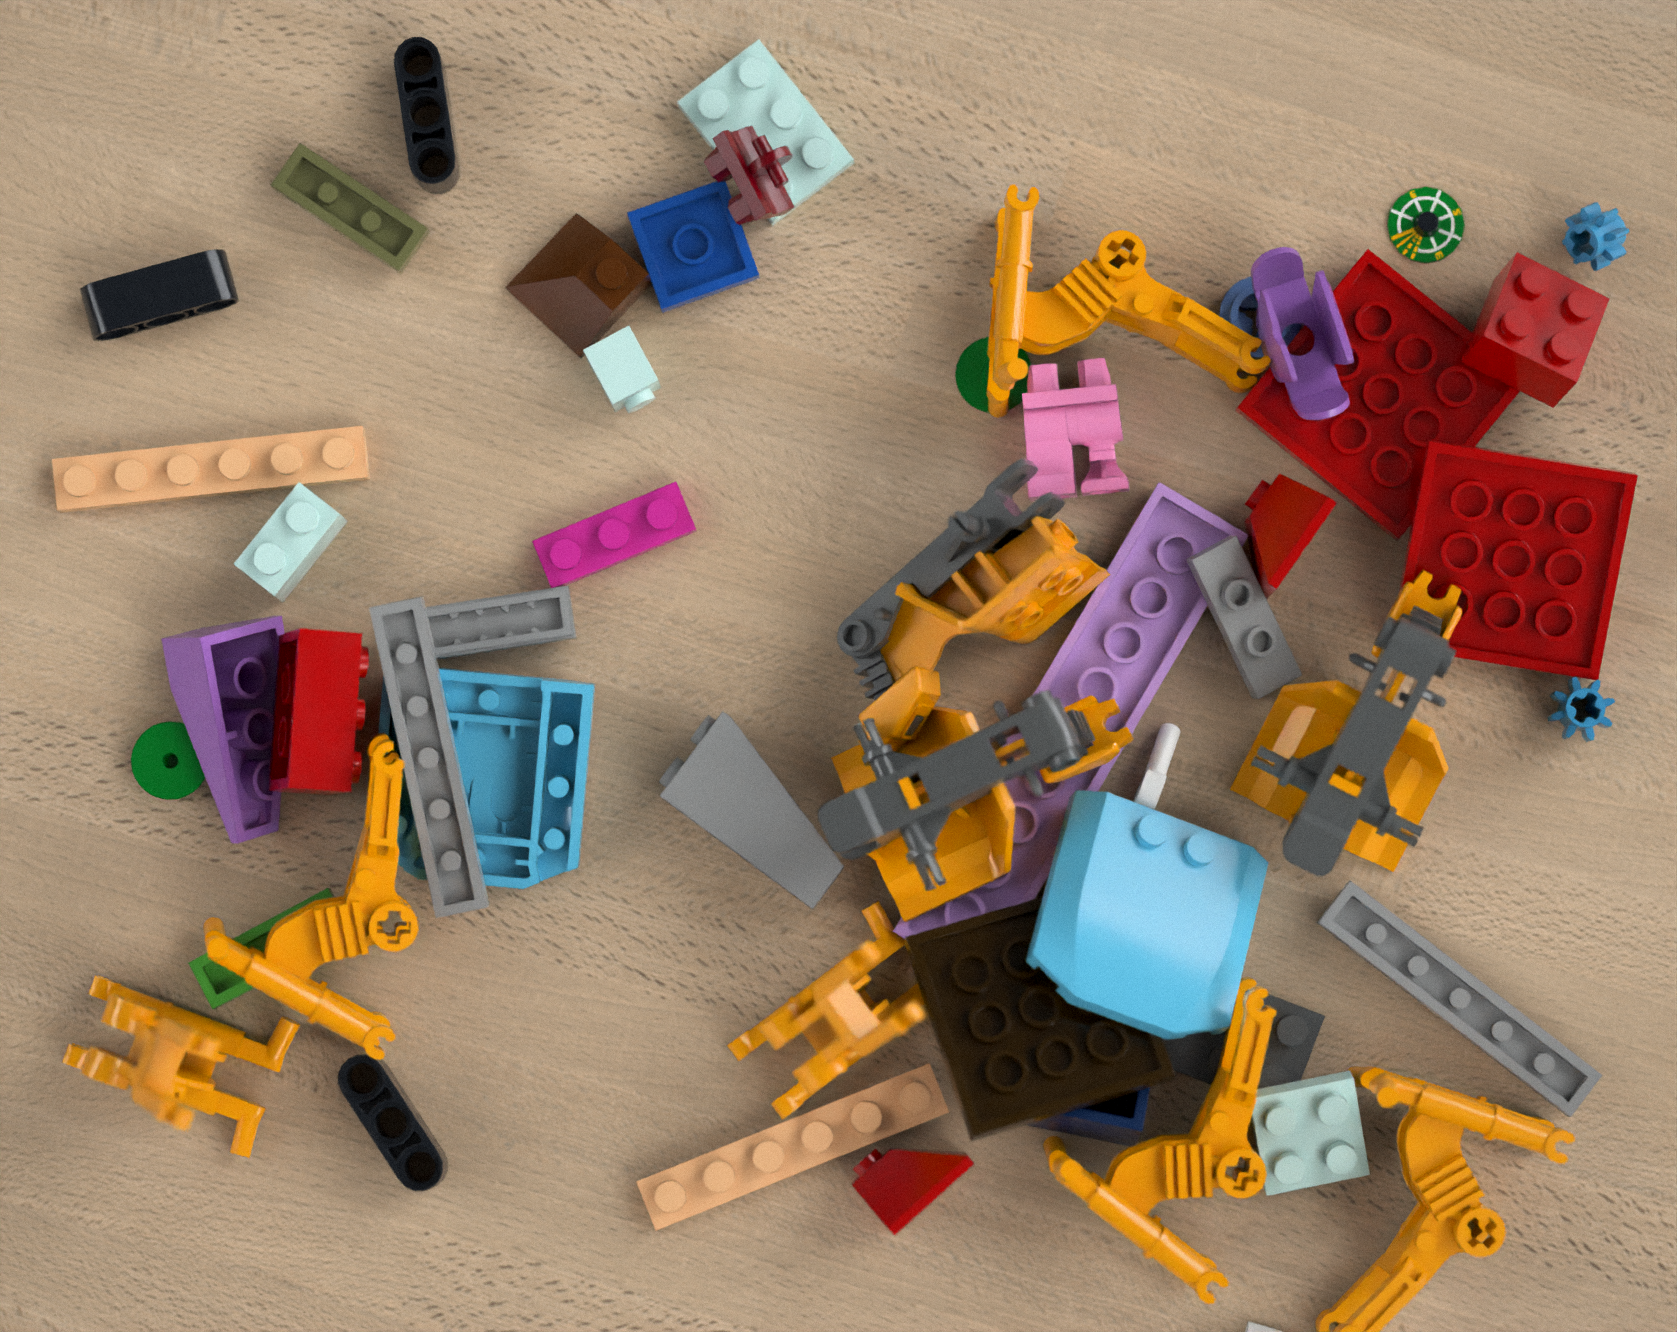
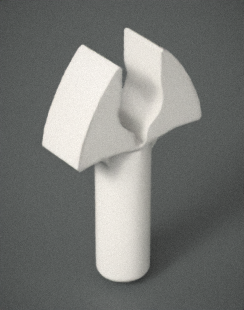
M1171 723L1161 725L1133 802L1155 810L1181 733L1176 725Z

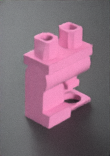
M1105 358L1077 361L1080 388L1059 389L1057 363L1029 366L1028 393L1022 394L1026 457L1027 460L1032 461L1038 468L1037 473L1027 482L1028 498L1031 502H1035L1042 495L1049 492L1059 495L1062 499L1077 497L1073 445H1084L1089 449L1090 470L1081 482L1083 496L1130 491L1129 480L1119 469L1116 462L1115 444L1124 440L1116 384H1111V377Z

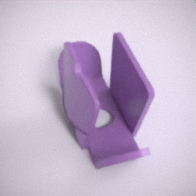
M1280 247L1267 251L1251 267L1252 289L1258 304L1256 328H1258V335L1262 341L1260 346L1263 355L1271 359L1270 369L1277 382L1285 383L1291 404L1301 418L1321 420L1338 415L1348 408L1350 400L1348 393L1340 383L1334 364L1348 365L1354 363V358L1331 286L1323 270L1316 272L1311 298L1304 277L1303 262L1299 253L1289 247ZM1291 324H1303L1313 333V348L1305 355L1296 356L1288 352L1286 343L1282 338V332Z

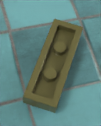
M301 143L298 144L271 184L274 190L400 274H402L430 233L427 227Z

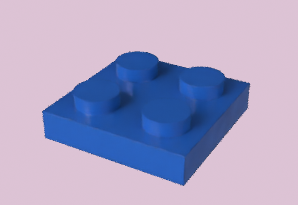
M715 181L627 213L662 313L760 279L742 225L735 223L728 209V201L732 197L726 181Z

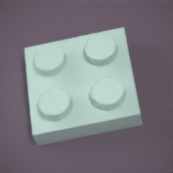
M1350 1070L1257 1089V1099L1251 1121L1257 1154L1263 1160L1266 1167L1267 1175L1263 1188L1267 1196L1370 1175L1354 1077Z

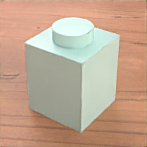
M630 326L583 350L615 412L625 407L627 412L631 413L655 400L653 392L661 388L659 380Z

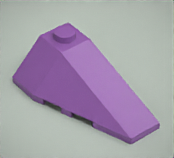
M271 616L203 627L161 639L171 692L231 843L238 844L279 831L281 792L268 791L279 635L285 633L282 616Z

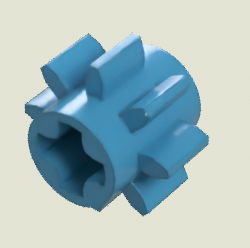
M1594 202L1581 208V212L1566 218L1565 222L1570 228L1567 230L1562 243L1566 246L1570 256L1574 258V264L1577 265L1581 262L1590 261L1592 269L1598 271L1610 265L1611 261L1627 253L1622 244L1630 231L1618 215L1616 208L1601 213L1600 205L1598 202Z
M1577 677L1568 680L1569 694L1566 695L1559 691H1554L1550 694L1552 700L1559 704L1557 712L1549 715L1547 718L1548 721L1559 720L1565 727L1562 732L1563 739L1570 738L1575 731H1581L1583 739L1589 742L1594 740L1595 735L1592 726L1597 725L1602 728L1612 726L1613 723L1604 714L1605 707L1612 705L1615 700L1614 698L1603 699L1597 692L1601 681L1595 680L1587 688H1581L1580 681ZM1585 698L1588 701L1585 709L1592 715L1577 721L1574 718L1577 710L1570 704Z

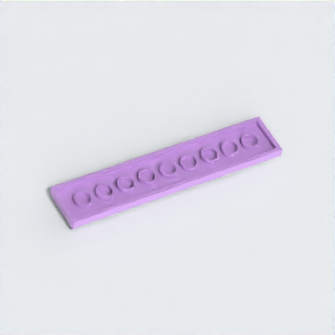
M1159 482L1109 565L1107 571L1110 576L1096 587L1034 694L1049 690L1053 698H1060L1063 707L1090 695H1093L1099 703L1115 699L1121 712L1108 718L1106 730L1116 732L1121 728L1128 727L1132 734L1207 607L1205 598L1186 559L1230 535L1237 536L1242 547L1249 535ZM1018 733L1009 736L1006 740L1007 744L1002 747L1023 738L1022 734ZM1123 748L1120 749L1119 754L1110 762L1060 782L1046 783L1039 770L1035 771L1043 788L1041 796L1033 794L1025 775L1004 782L1015 805L1011 870L1001 878L906 923L901 917L893 932L905 939L906 936L1035 899L1049 875L1069 797L1076 790L1098 791Z

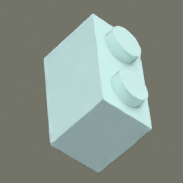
M298 482L234 562V565L277 599L284 602L347 523V520Z

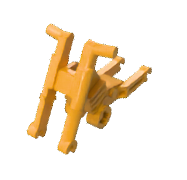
M1009 186L1004 198L1006 208H1001L995 219V228L998 232L994 278L990 277L989 286L993 288L987 349V355L990 359L987 397L988 410L993 417L1001 418L1008 413L1010 390L1014 387L1016 381L1027 375L1028 366L1026 362L1022 359H1017L1018 349H1023L1036 355L1053 354L1078 342L1081 343L1091 336L1104 322L1122 327L1130 333H1138L1160 341L1162 345L1223 380L1233 392L1246 393L1254 387L1257 382L1255 376L1252 375L1246 379H1241L1238 377L1237 372L1244 370L1250 374H1258L1263 372L1270 364L1271 359L1268 356H1263L1256 360L1250 355L1251 352H1256L1260 347L1261 339L1254 338L1189 297L1183 296L1152 279L1144 266L1146 260L1145 245L1132 232L1118 230L1109 233L1101 241L1091 263L1085 258L1060 283H1057L1047 291H1027L1028 272L1033 270V263L1029 259L1033 212L1039 201V191L1036 187H1031L1026 197L1027 201L1022 202L1017 198L1019 191L1017 186ZM1121 246H1123V247H1125L1126 249H1128L1129 251H1131V253H1129V252H1127L1126 250L1122 249ZM1112 263H1116L1120 266V268L1117 269L1112 265Z
M379 733L373 736L367 746L370 763L365 820L343 895L314 900L280 919L268 933L264 952L252 945L248 948L226 936L224 923L217 917L207 919L203 925L209 959L245 978L247 984L307 1016V1022L311 1024L317 1022L361 1046L371 1058L382 1060L385 1056L383 1049L379 1046L380 1041L378 1037H384L390 1042L395 1040V1034L390 1028L389 1019L380 1012H370L327 988L328 983L322 980L318 983L312 980L310 976L318 966L326 962L369 954L368 946L376 944L383 950L397 952L409 947L417 937V917L408 901L395 891V877L399 859V847L397 844L402 769L405 764L399 758V754L396 751H391L394 748V744L389 740L386 733ZM388 911H397L400 918L404 921L394 924V932H385L381 923L378 922L387 920Z
M879 900L861 910L877 939L875 942L872 943L869 940L856 951H853L798 994L789 997L786 1003L753 1028L747 1030L727 1045L736 1059L740 1061L767 1040L776 1051L802 1032L817 1051L813 1057L792 1072L799 1082L770 1103L781 1119L794 1112L804 1104V1101L838 1075L847 1072L848 1068L859 1059L865 1057L895 1035L899 1036L926 1015L921 1009V1006L925 1003L918 983L891 1003L886 998L874 1003L864 989L872 980L868 972L905 945V940L893 932L895 928Z
M95 975L88 994L108 1001L101 1022L134 1035L135 1039L128 1056L96 1046H91L88 1049L75 1043L68 1044L62 1063L81 1069V1074L116 1088L128 1090L131 1085V1100L154 1114L155 1119L169 1122L172 1126L179 1129L188 1130L194 1111L184 1106L211 1116L218 1113L237 1120L229 1153L250 1158L257 1128L266 1108L215 1088L216 1082L211 1078L217 1061L225 1062L226 1054L280 1072L285 1054L300 1024L288 1017L281 1016L268 1043L265 1045L246 1038L245 1031L180 1008L172 1002H164L121 986V983L109 978Z
M1244 977L1240 980L1230 1026L1226 1030L1217 1073L1189 1134L1156 1135L1154 1138L1122 1150L1111 1161L1105 1180L1092 1170L1088 1172L1078 1162L1070 1158L1060 1137L1050 1136L1043 1144L1049 1170L1054 1174L1055 1179L1084 1200L1090 1210L1132 1241L1137 1247L1143 1250L1141 1255L1146 1259L1151 1257L1191 1287L1204 1303L1210 1305L1215 1303V1297L1211 1291L1206 1290L1207 1284L1213 1281L1217 1282L1220 1287L1226 1288L1229 1284L1227 1278L1217 1269L1216 1264L1209 1256L1196 1252L1166 1226L1160 1224L1159 1222L1162 1220L1157 1215L1150 1216L1148 1213L1157 1203L1163 1200L1185 1199L1187 1197L1200 1198L1201 1196L1213 1197V1189L1222 1188L1224 1192L1234 1198H1249L1258 1193L1265 1183L1267 1175L1265 1164L1260 1156L1250 1147L1247 1140V1130L1256 1104L1257 1088L1271 1025L1276 1011L1271 1006H1265L1262 1009L1264 1005L1262 999L1268 996V990L1262 986H1256V981L1251 977ZM1239 1157L1245 1160L1244 1168L1236 1167L1233 1170L1232 1177L1225 1173L1226 1166H1236Z
M1373 1066L1350 1067L1347 1071L1350 1070L1354 1077L1355 1087L1370 1089L1376 1094L1379 1104L1383 1107H1393L1397 1102L1409 1106L1408 1109L1410 1110L1400 1122L1397 1130V1146L1403 1171L1401 1173L1416 1198L1417 1204L1406 1221L1401 1224L1399 1232L1386 1252L1373 1263L1331 1308L1325 1309L1318 1315L1315 1322L1316 1332H1330L1329 1325L1332 1322L1338 1323L1333 1332H1380L1423 1288L1450 1256L1456 1253H1468L1475 1257H1486L1500 1249L1505 1239V1225L1502 1218L1496 1212L1479 1201V1198L1485 1194L1479 1187L1476 1178L1472 1175V1171L1466 1164L1461 1151V1138L1465 1128L1484 1134L1483 1139L1491 1141L1496 1138L1543 1154L1546 1158L1558 1164L1566 1163L1568 1157L1562 1152L1555 1150L1556 1143L1561 1140L1567 1144L1573 1143L1575 1141L1574 1135L1562 1128L1555 1127L1553 1123L1542 1117H1529L1505 1109L1501 1105L1486 1102L1487 1098L1480 1095L1473 1098L1414 1077L1406 1078ZM1470 1221L1476 1226L1472 1230L1466 1225Z

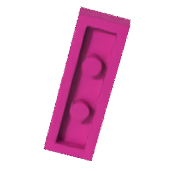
M673 482L532 542L551 588L569 585L697 532L678 484Z

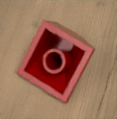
M1280 473L1272 484L1262 479L1244 504L1253 510L1245 520L1246 533L1249 535L1247 538L1253 572L1266 599L1277 590L1337 504L1330 497Z
M875 1148L853 1167V1171L858 1177L851 1185L895 1236L970 1169L974 1162L965 1152L890 1148L882 1155Z

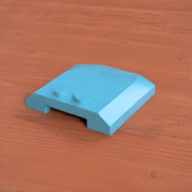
M439 668L485 886L525 889L563 872L578 868L580 863L595 684L567 679ZM383 675L378 734L386 733L389 740L394 744V748L391 751H396L399 754V758H401ZM403 768L397 844L399 847L398 865L417 879L427 880Z
M1076 790L1068 800L1026 962L1033 969L1039 966L1058 985L1056 991L1069 1004L1164 1039H1177L1194 1033L1211 1032V1035L1222 1034L1230 1026L1268 862L1252 846L1109 792Z

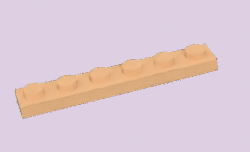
M363 426L52 459L56 508L60 513L294 488L298 482L306 487L370 480L365 428Z
M928 1063L640 1179L636 1183L655 1231L949 1113L931 1065Z

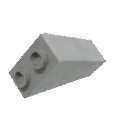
M723 711L716 720L708 715L690 739L697 746L687 760L683 762L677 757L661 777L659 783L666 787L660 795L661 798L813 910L844 869L843 864L734 720Z

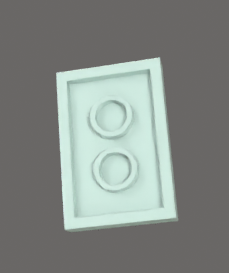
M759 39L677 101L678 107L712 150L717 147L712 139L724 130L733 132L747 126H753L758 137L765 135L773 150L778 147L788 146L793 157L782 165L789 180L784 187L795 208L784 215L767 218L772 226L854 164L853 157Z

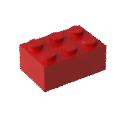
M298 628L279 635L268 791L332 796L351 793L352 783L359 782L362 757L360 752L354 751L356 730L361 731L363 729L365 721L364 699H358L359 678L366 677L369 665V650L367 646H362V633Z

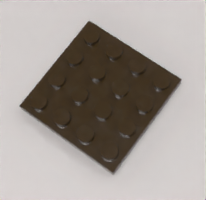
M1043 897L906 936L904 941L971 1141L1170 1082L1176 1076L1162 1037L1069 1004L1056 991L1058 985L1039 966L1033 969L1026 962Z

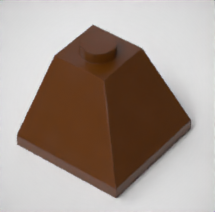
M576 213L505 288L581 359L585 355L583 350L597 343L652 283L649 273L616 242Z

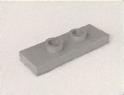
M1230 535L1187 558L1186 561L1251 697L1260 699L1302 676L1237 536Z
M569 586L426 607L437 660L577 639Z

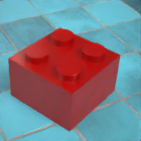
M1517 252L1493 280L1461 362L1554 408L1578 382L1610 298Z

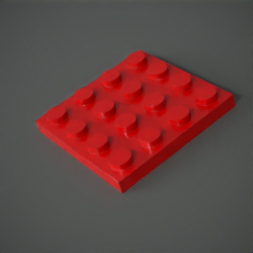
M1367 249L1332 291L1352 347L1354 363L1348 365L1334 364L1340 383L1349 396L1350 405L1340 414L1326 419L1306 420L1301 418L1291 404L1285 383L1277 382L1269 368L1235 411L1395 541H1398L1412 523L1427 439L1475 447L1520 391L1462 363L1461 360L1472 332L1372 251ZM1304 325L1287 346L1288 352L1292 355L1301 356L1311 351L1314 345L1312 331Z
M1427 439L1399 592L1405 583H1413L1422 569L1433 575L1427 587L1428 595L1433 598L1444 596L1450 584L1461 588L1457 606L1461 608L1462 615L1449 638L1448 644L1449 647L1456 650L1454 657L1598 680L1638 475L1633 472Z

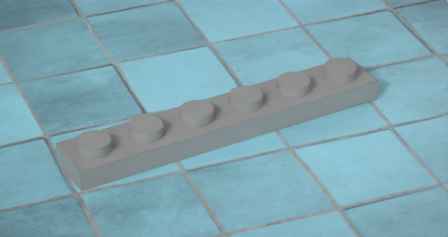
M424 597L372 606L369 608L401 759L405 764L404 773L435 917L439 918L487 908L489 906L488 895Z
M1348 881L1316 922L1567 1117L1573 1115L1602 1077V1074L1352 881Z

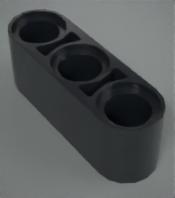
M412 37L404 40L394 54V67L408 161L414 178L423 190L431 194H442L450 191L460 178V163L446 70L437 47L430 40L423 37ZM426 55L433 60L431 69L424 75L413 76L407 72L409 61L416 56ZM433 105L440 109L438 121L428 127L417 125L414 122L416 112L421 107ZM434 155L445 157L448 160V167L442 175L428 177L422 173L424 161Z
M223 249L195 253L98 280L80 288L92 337L95 341L121 338L230 307L239 301L226 251Z
M368 1054L356 1055L345 1061L338 1073V1084L341 1092L399 1181L406 1188L413 1191H425L439 1185L444 1180L448 1171V1160L445 1152L389 1066L383 1060L373 1059ZM361 1063L371 1065L378 1075L376 1087L369 1093L359 1092L351 1081L354 1068ZM389 1107L400 1109L407 1119L406 1129L399 1137L386 1135L380 1126L382 1113ZM416 1152L428 1153L435 1161L436 1171L429 1181H419L410 1173L409 1161Z

